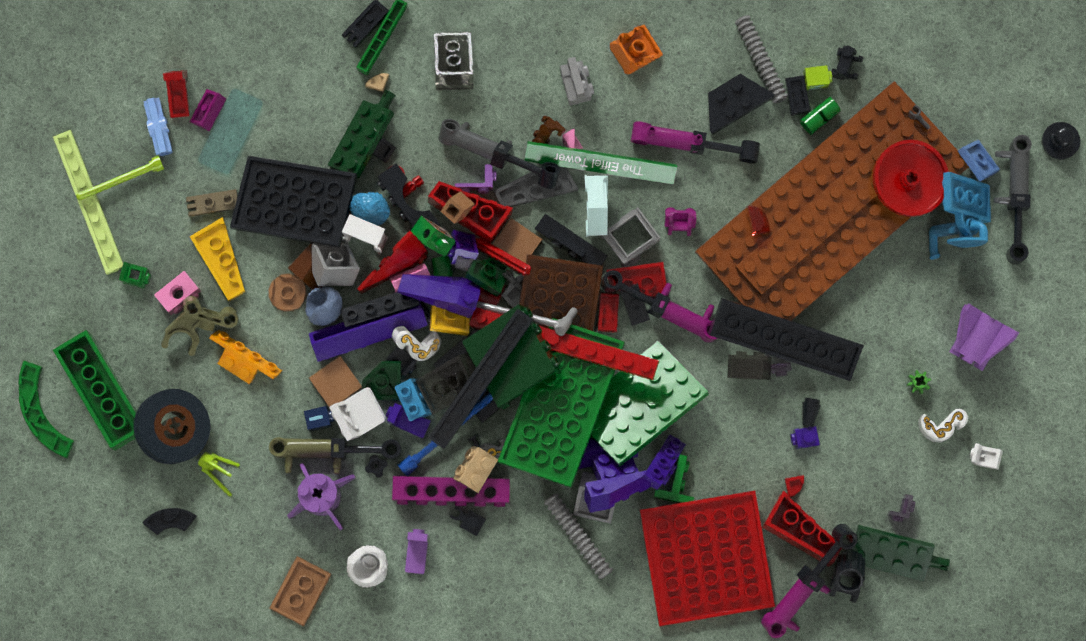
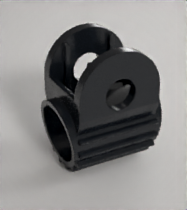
M853 549L851 551L846 550L838 555L829 585L830 592L828 596L835 597L836 591L850 594V601L856 603L861 586H863L865 581L866 566L865 558L858 551L855 552ZM841 575L854 578L852 587H846L841 584Z

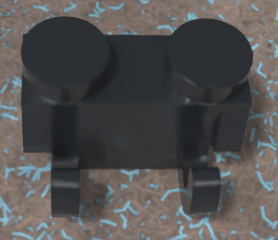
M847 45L843 48H838L836 55L840 56L837 70L833 68L831 71L832 77L840 80H857L858 74L853 73L852 75L850 70L853 61L863 62L864 57L860 55L855 57L854 55H856L857 51L851 46Z

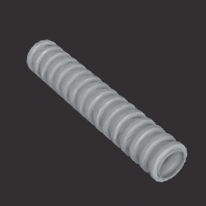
M749 15L740 17L736 20L735 25L738 26V31H741L740 35L743 36V41H746L747 50L751 52L750 56L753 57V62H756L755 66L758 67V72H761L760 77H763L762 81L766 83L765 87L775 96L772 102L780 103L787 99L788 94L785 93V88H782L781 79L777 77L778 73H775L776 69L772 67L773 63L770 62V57H767L768 52H765L766 48L762 46L763 42L760 41V36H757L758 32L755 31V26H752L753 21H750L751 17Z
M553 494L545 500L544 505H548L547 509L551 510V514L556 516L555 520H558V524L563 526V530H566V535L569 534V539H572L574 541L573 544L577 545V550L580 549V554H583V558L588 560L587 564H591V569H594V573L599 575L598 579H603L612 572L613 568H610L608 566L609 563L605 562V557H601L602 553L598 552L599 549L594 547V543H591V538H588V534L583 532V528H580V523H577V519L572 517V513H569L570 509H566V504H563L562 499L558 498L559 494Z

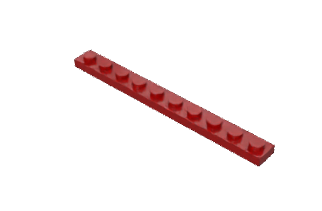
M476 307L469 326L480 330L500 317L501 314ZM540 326L542 330L541 335L550 344L551 351L654 380L659 360L566 333L560 336L555 330Z

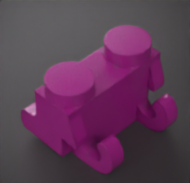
M672 207L665 210L664 226L668 227V235H672V231H687V236H691V229L696 226V211L692 208L685 210H676Z

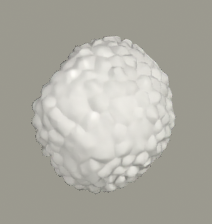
M362 546L348 557V576L358 586L368 588L380 584L387 575L388 561L386 554L375 546Z

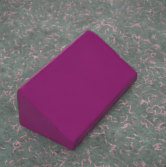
M206 89L189 122L210 132L226 98L220 93Z

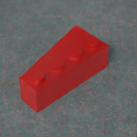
M783 490L762 528L821 561L835 543L833 537L825 529H822ZM842 547L831 559V561L827 564V566L830 567L835 562Z

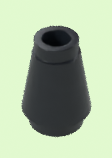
M805 397L804 402H802L803 425L814 426L821 407L820 400Z

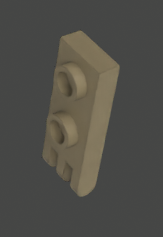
M237 190L186 197V202L194 201V204L187 205V209H195V211L188 212V216L192 217L234 210L238 197Z

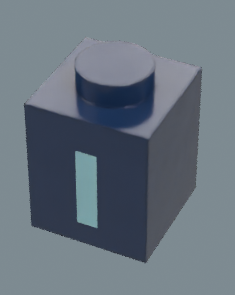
M327 406L304 411L309 432L332 427L331 422L334 421V418Z

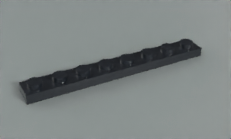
M517 308L428 438L443 449L447 447L534 319Z

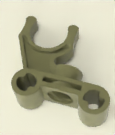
M188 296L183 301L184 312L165 329L161 346L168 348L170 337L174 333L184 332L192 339L188 354L194 356L200 342L195 328L199 327L207 331H213L215 324L232 328L238 323L236 310L232 307H224L221 312L201 307L197 297ZM194 303L196 308L190 310L188 305ZM229 314H232L234 316L233 318H229V320L224 319V317H228Z

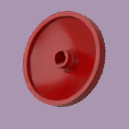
M902 140L886 148L878 157L873 169V186L879 200L890 211L901 216L917 217L931 212L941 204L944 199L943 173L949 171L941 154L931 145L918 140Z

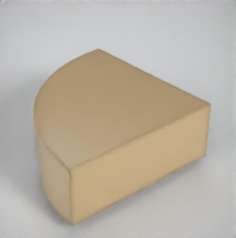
M381 73L370 78L365 87L383 93L389 74Z

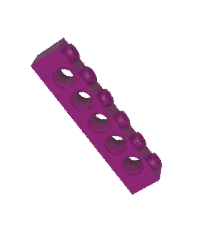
M393 476L392 500L397 501V505H408V501H415L416 505H428V502H436L435 505L447 506V502H455V506H467V503H474L476 507H486V503H494V507H505V504H510V479L487 478L479 493L469 498L465 495L468 487L450 477ZM416 486L418 493L415 496H409L407 494L409 487ZM431 486L437 488V494L433 497L427 495V489ZM449 487L457 489L454 497L446 495V490ZM486 489H495V496L487 498L485 496Z

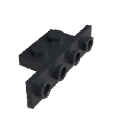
M546 213L535 227V230L551 240L555 247L558 249L563 248L575 260L579 259L583 263L602 265L608 255Z
M396 292L341 309L345 327L348 328L420 306L417 299Z

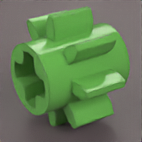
M916 370L915 376H908L911 381L906 385L913 388L911 393L918 390L919 394H923V388L926 390L930 389L927 383L931 381V378L927 379L925 376L926 371L919 374V371ZM919 378H921V379H922V381H921L922 384H921L920 386H917V385H916V384H917V381H916V380L919 379Z

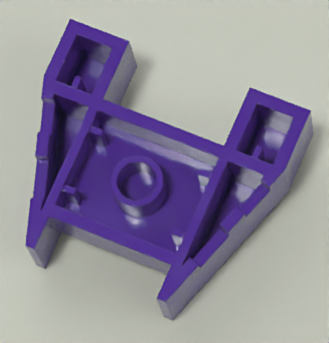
M590 437L579 469L591 467L597 480L585 483L584 500L590 513L610 509L615 506V503L621 500L625 501L629 499L630 495L636 492L641 493L651 487L652 483L643 478L647 470L639 472L633 458L638 457V453L619 467L597 442Z

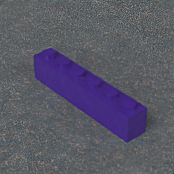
M420 301V306L348 328L345 327L344 322L309 333L317 361L327 360L331 357L346 354L349 351L392 338L393 330L400 326H404L409 332L428 326Z

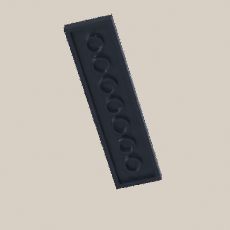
M721 298L708 333L710 336L848 381L852 379L864 347L863 344Z

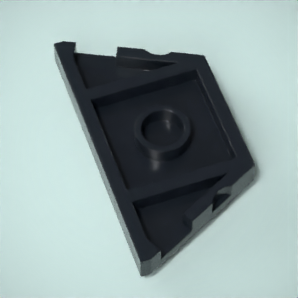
M741 73L708 93L711 134L717 133L775 98L774 94Z

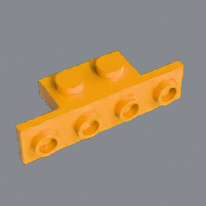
M217 330L209 338L225 348L217 364L248 384L252 383L258 370L272 379H275L282 372L276 364L268 362L259 353L246 348L242 342L232 339L224 331Z

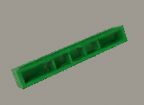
M395 0L356 67L359 72L368 76L408 7L407 3L403 0Z

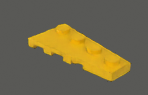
M224 218L218 219L191 235L192 242L227 300L230 302L245 293L246 291Z

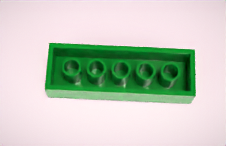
M85 330L53 349L109 447L116 451L134 440V418L137 410L92 334Z

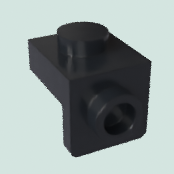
M398 346L386 358V361H401V374L404 377L407 373L410 375L417 367L415 365L417 361Z

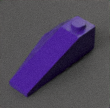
M403 274L397 293L470 318L476 309L480 295V286L463 277Z

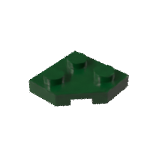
M492 257L485 260L476 259L470 263L465 278L497 297L501 293L506 281L502 274L506 270L510 271V267Z
M381 361L362 379V390L367 387L371 388L376 400L400 401L395 386L401 384V361Z

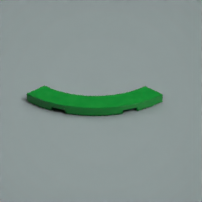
M23 360L18 380L19 403L23 417L31 432L43 445L54 453L68 459L74 440L67 438L50 424L40 404L38 387L43 367Z

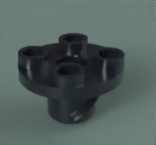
M1056 122L1046 128L1042 135L1041 144L1049 156L1058 160H1064L1072 157L1078 151L1080 135L1071 124Z

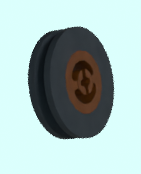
M166 389L151 395L140 405L134 418V435L138 446L149 458L163 464H177L195 457L205 447L210 434V419L205 406L196 396L180 389ZM167 413L178 416L164 420L161 424L162 418ZM183 430L182 435L177 440L166 437L178 434Z

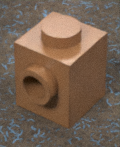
M460 191L447 201L441 212L456 224L467 216L475 204Z

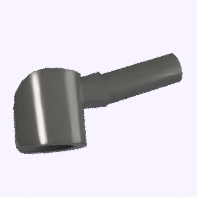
M915 105L913 107L917 114L909 110L908 117L911 120H917L927 130L931 128L920 115L921 109L919 106Z

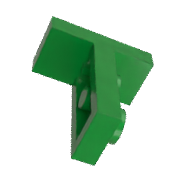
M680 454L678 457L671 492L660 489L655 490L654 498L675 503L694 501V497L679 494L680 491L683 492L686 481L682 480L683 473H687L690 462L686 461L687 456Z

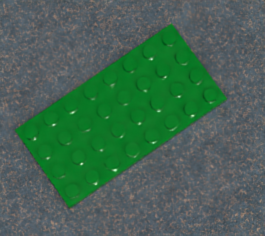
M573 324L566 331V334L621 350L625 346L624 341ZM550 350L552 355L556 356L561 364L559 368L562 372L560 374L555 372L523 393L498 463L572 488L616 369Z

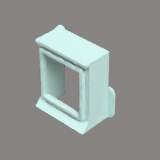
M585 175V192H587L588 201H586V237L607 235L608 176Z

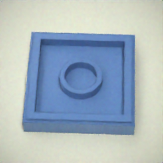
M979 140L958 150L980 182L1000 171V168Z

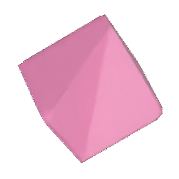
M575 129L562 135V142L566 147L583 149L575 136Z

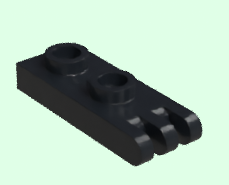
M373 0L341 36L345 39L351 34L347 41L352 43L356 38L357 40L353 43V46L357 48L386 17L389 10L378 0Z

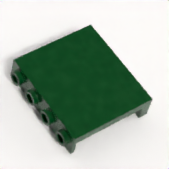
M518 304L462 341L475 367L479 365L517 308L529 317H533L528 307ZM534 321L487 388L498 408L506 409L511 405L510 401L555 372L559 374L562 372L559 368L561 366L559 360L550 352V344L546 339H543L541 335L542 330Z

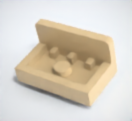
M472 446L467 450L462 464L455 470L453 479L479 493L498 459L480 447Z

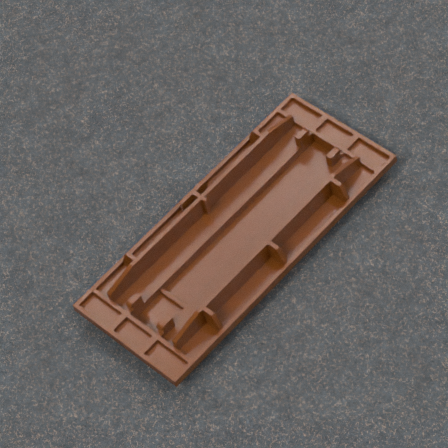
M894 81L698 248L695 253L740 304L792 321L911 218L890 211L879 200L875 192L873 169L878 157L886 148L902 140H918L931 145L941 154L949 172L961 175L969 166L958 150L922 111L920 115L931 127L928 130L917 120H911L908 117L909 110L917 114L913 110L916 104Z

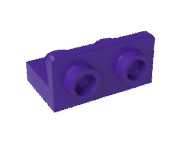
M453 230L451 235L455 239V244L447 254L450 257V263L455 265L458 256L464 259L476 260L479 252L475 235Z

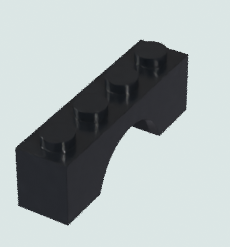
M397 163L377 177L379 180L377 181L378 186L382 191L386 190L390 195L388 200L393 207L398 206L401 211L399 215L405 223L408 221L413 228L419 218L423 216L441 226L430 210L417 211L406 204L403 198V186L407 177ZM427 230L425 233L429 235L430 230Z

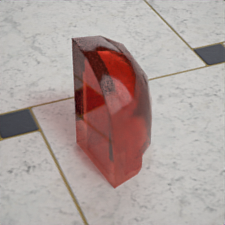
M746 206L752 235L770 233V225L766 214L756 206Z

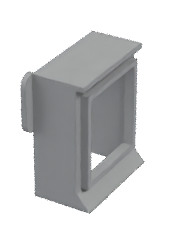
M638 207L635 210H631L621 217L620 221L608 228L607 235L600 236L602 240L605 239L620 259L622 267H630L638 262L640 255L658 243L661 238ZM637 217L652 238L627 255L612 233Z

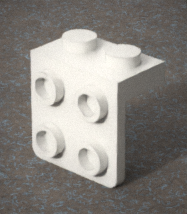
M369 387L364 388L345 401L335 403L329 407L332 417L337 421L341 434L347 441L362 436L386 421V416Z

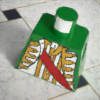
M423 216L419 218L411 230L425 246L443 256H446L455 244V239L449 231ZM427 230H430L429 236L425 233Z

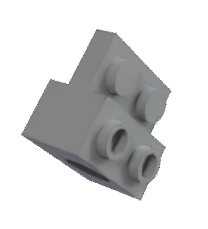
M575 57L569 58L567 64L560 66V73L569 106L591 101L594 90L592 83L588 84L587 77H589L587 65L583 66L582 60L576 62Z

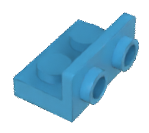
M411 378L395 386L409 421H414L420 417H427L434 413L419 378Z

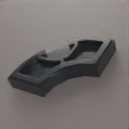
M168 508L153 513L142 524L156 535H159L162 531L169 528H179L186 531L197 516L184 509Z

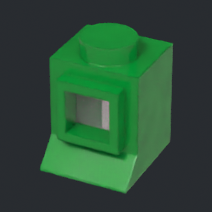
M124 262L119 280L123 284L144 289L151 279L150 270Z

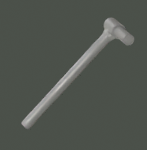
M480 301L476 305L477 308L501 315L511 310ZM572 307L565 317L558 320L533 315L531 318L534 319V323L553 327L558 335L563 336L572 324V320L578 311Z

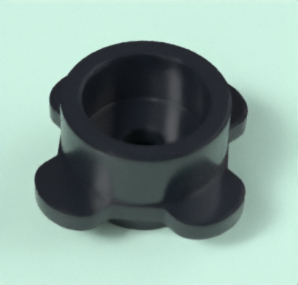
M372 455L365 470L367 473H373L377 478L383 476V470L388 466V462L379 459L376 455Z

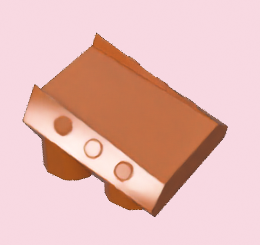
M645 25L637 26L629 33L620 34L615 41L610 43V50L625 74H631L663 56L662 51Z

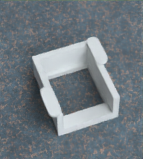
M349 215L342 230L344 235L343 242L349 243L351 237L374 245L373 248L379 255H381L388 237L385 236L384 228L353 215Z

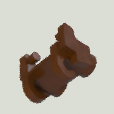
M543 116L541 122H544V124L540 126L539 130L534 131L533 136L536 138L531 142L548 144L550 142L549 137L553 131H558L557 135L561 137L566 129L558 121H554L548 116Z

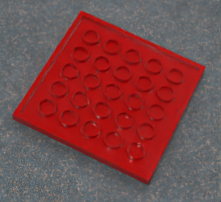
M755 490L639 510L659 626L775 607Z

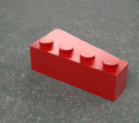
M438 181L428 195V203L441 211L447 201L461 191L475 205L467 216L457 223L485 241L492 243L512 215L513 208L507 205L503 206L496 201L481 198L477 194H471L462 191L460 188Z

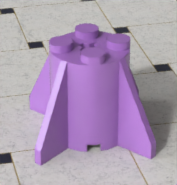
M968 303V305L965 304L962 308L956 341L949 352L969 364L974 362L973 366L983 371L989 360L1013 342L1019 332L991 318Z
M301 463L300 467L306 478L298 487L300 502L287 515L288 518L291 519L306 509L317 516L329 515L341 531L344 528L334 514L341 500L339 488L356 477L352 474L333 481L330 477L321 473L310 475L304 463ZM323 491L320 499L316 497L318 492Z

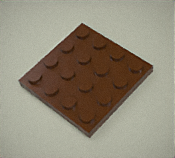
M527 254L526 264L531 266V271L529 275L523 276L519 304L528 307L533 315L557 320L565 317L570 309L574 307L578 312L573 318L572 324L593 331L603 266ZM538 324L539 326L549 328V326Z

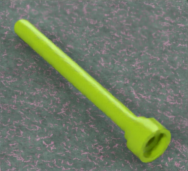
M159 156L151 158L152 160L149 161V164L82 191L76 195V198L83 200L149 171H162L164 167Z

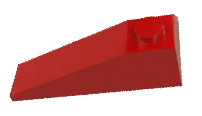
M411 231L392 248L391 256L383 258L379 265L380 269L378 271L376 269L373 270L357 288L360 294L390 280L392 276L415 267L417 264H423L427 260V249Z

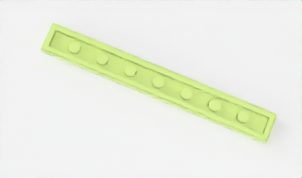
M69 130L54 136L55 144L75 195L92 188L93 184L72 131ZM97 195L78 200L106 274L109 275L121 270L123 261Z

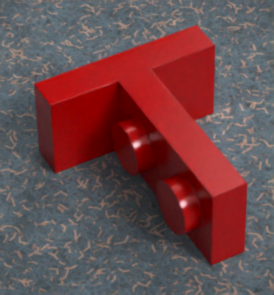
M187 70L163 73V79L166 81L170 118L190 116L186 85Z

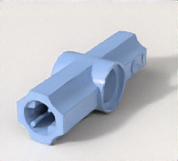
M149 98L143 101L148 119L147 128L153 140L156 156H165L173 153L168 134L170 131L166 125L168 122L166 117H164L160 98Z

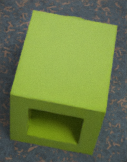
M827 65L809 67L803 71L807 91L828 88L830 82H832V73L828 71Z

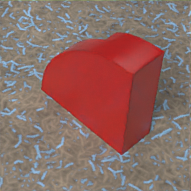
M804 475L784 479L789 497L795 496L802 489Z

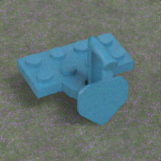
M952 172L943 173L944 211L953 213L955 215V222L934 225L930 228L929 258L931 260L938 259L941 256L938 253V237L959 234V238L948 239L947 244L961 248L982 246L988 242V230L983 223L991 222L990 185ZM979 232V237H973V235Z

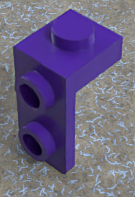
M394 403L393 407L390 406L386 413L388 424L420 438H424L431 423L430 420L423 417L409 421L405 410L397 403Z

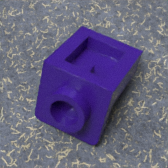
M816 426L802 429L796 428L793 430V434H790L792 446L796 445V449L820 445Z

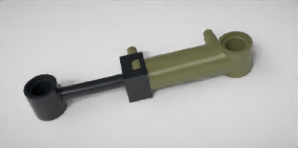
M277 437L269 443V451L276 458H285L286 473H291L293 458H332L334 474H340L341 459L346 460V453L382 454L388 460H396L402 453L400 444L393 439L385 441L382 446L346 445L345 438L295 439ZM278 443H283L284 450L277 453L275 446ZM390 445L397 447V452L394 455L387 453V448Z

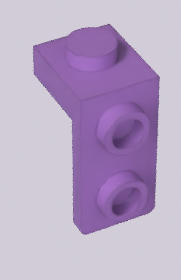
M485 164V183H456L455 187L468 193L470 191H478L479 194H487L489 191H493V181H497V171L493 170V165Z
M413 529V532H408L405 572L425 573L429 538L428 534H424L425 530Z

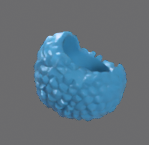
M378 192L357 193L350 202V211L353 216L377 226L383 224L390 215V207L387 201Z

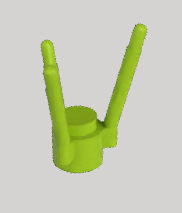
M205 452L198 461V465L202 467L201 471L206 473L229 497L232 496L228 489L210 471L216 469L224 475L231 477V473L218 466V461L239 467L240 464L214 453L210 455Z

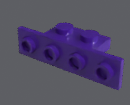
M672 435L668 436L643 475V478L653 483L651 487L656 490L659 489L661 484L666 485L677 467L674 463L686 445Z

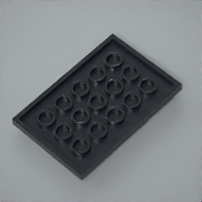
M248 156L230 228L340 248L343 239L342 230L348 218L350 202L352 201L358 175L351 172Z

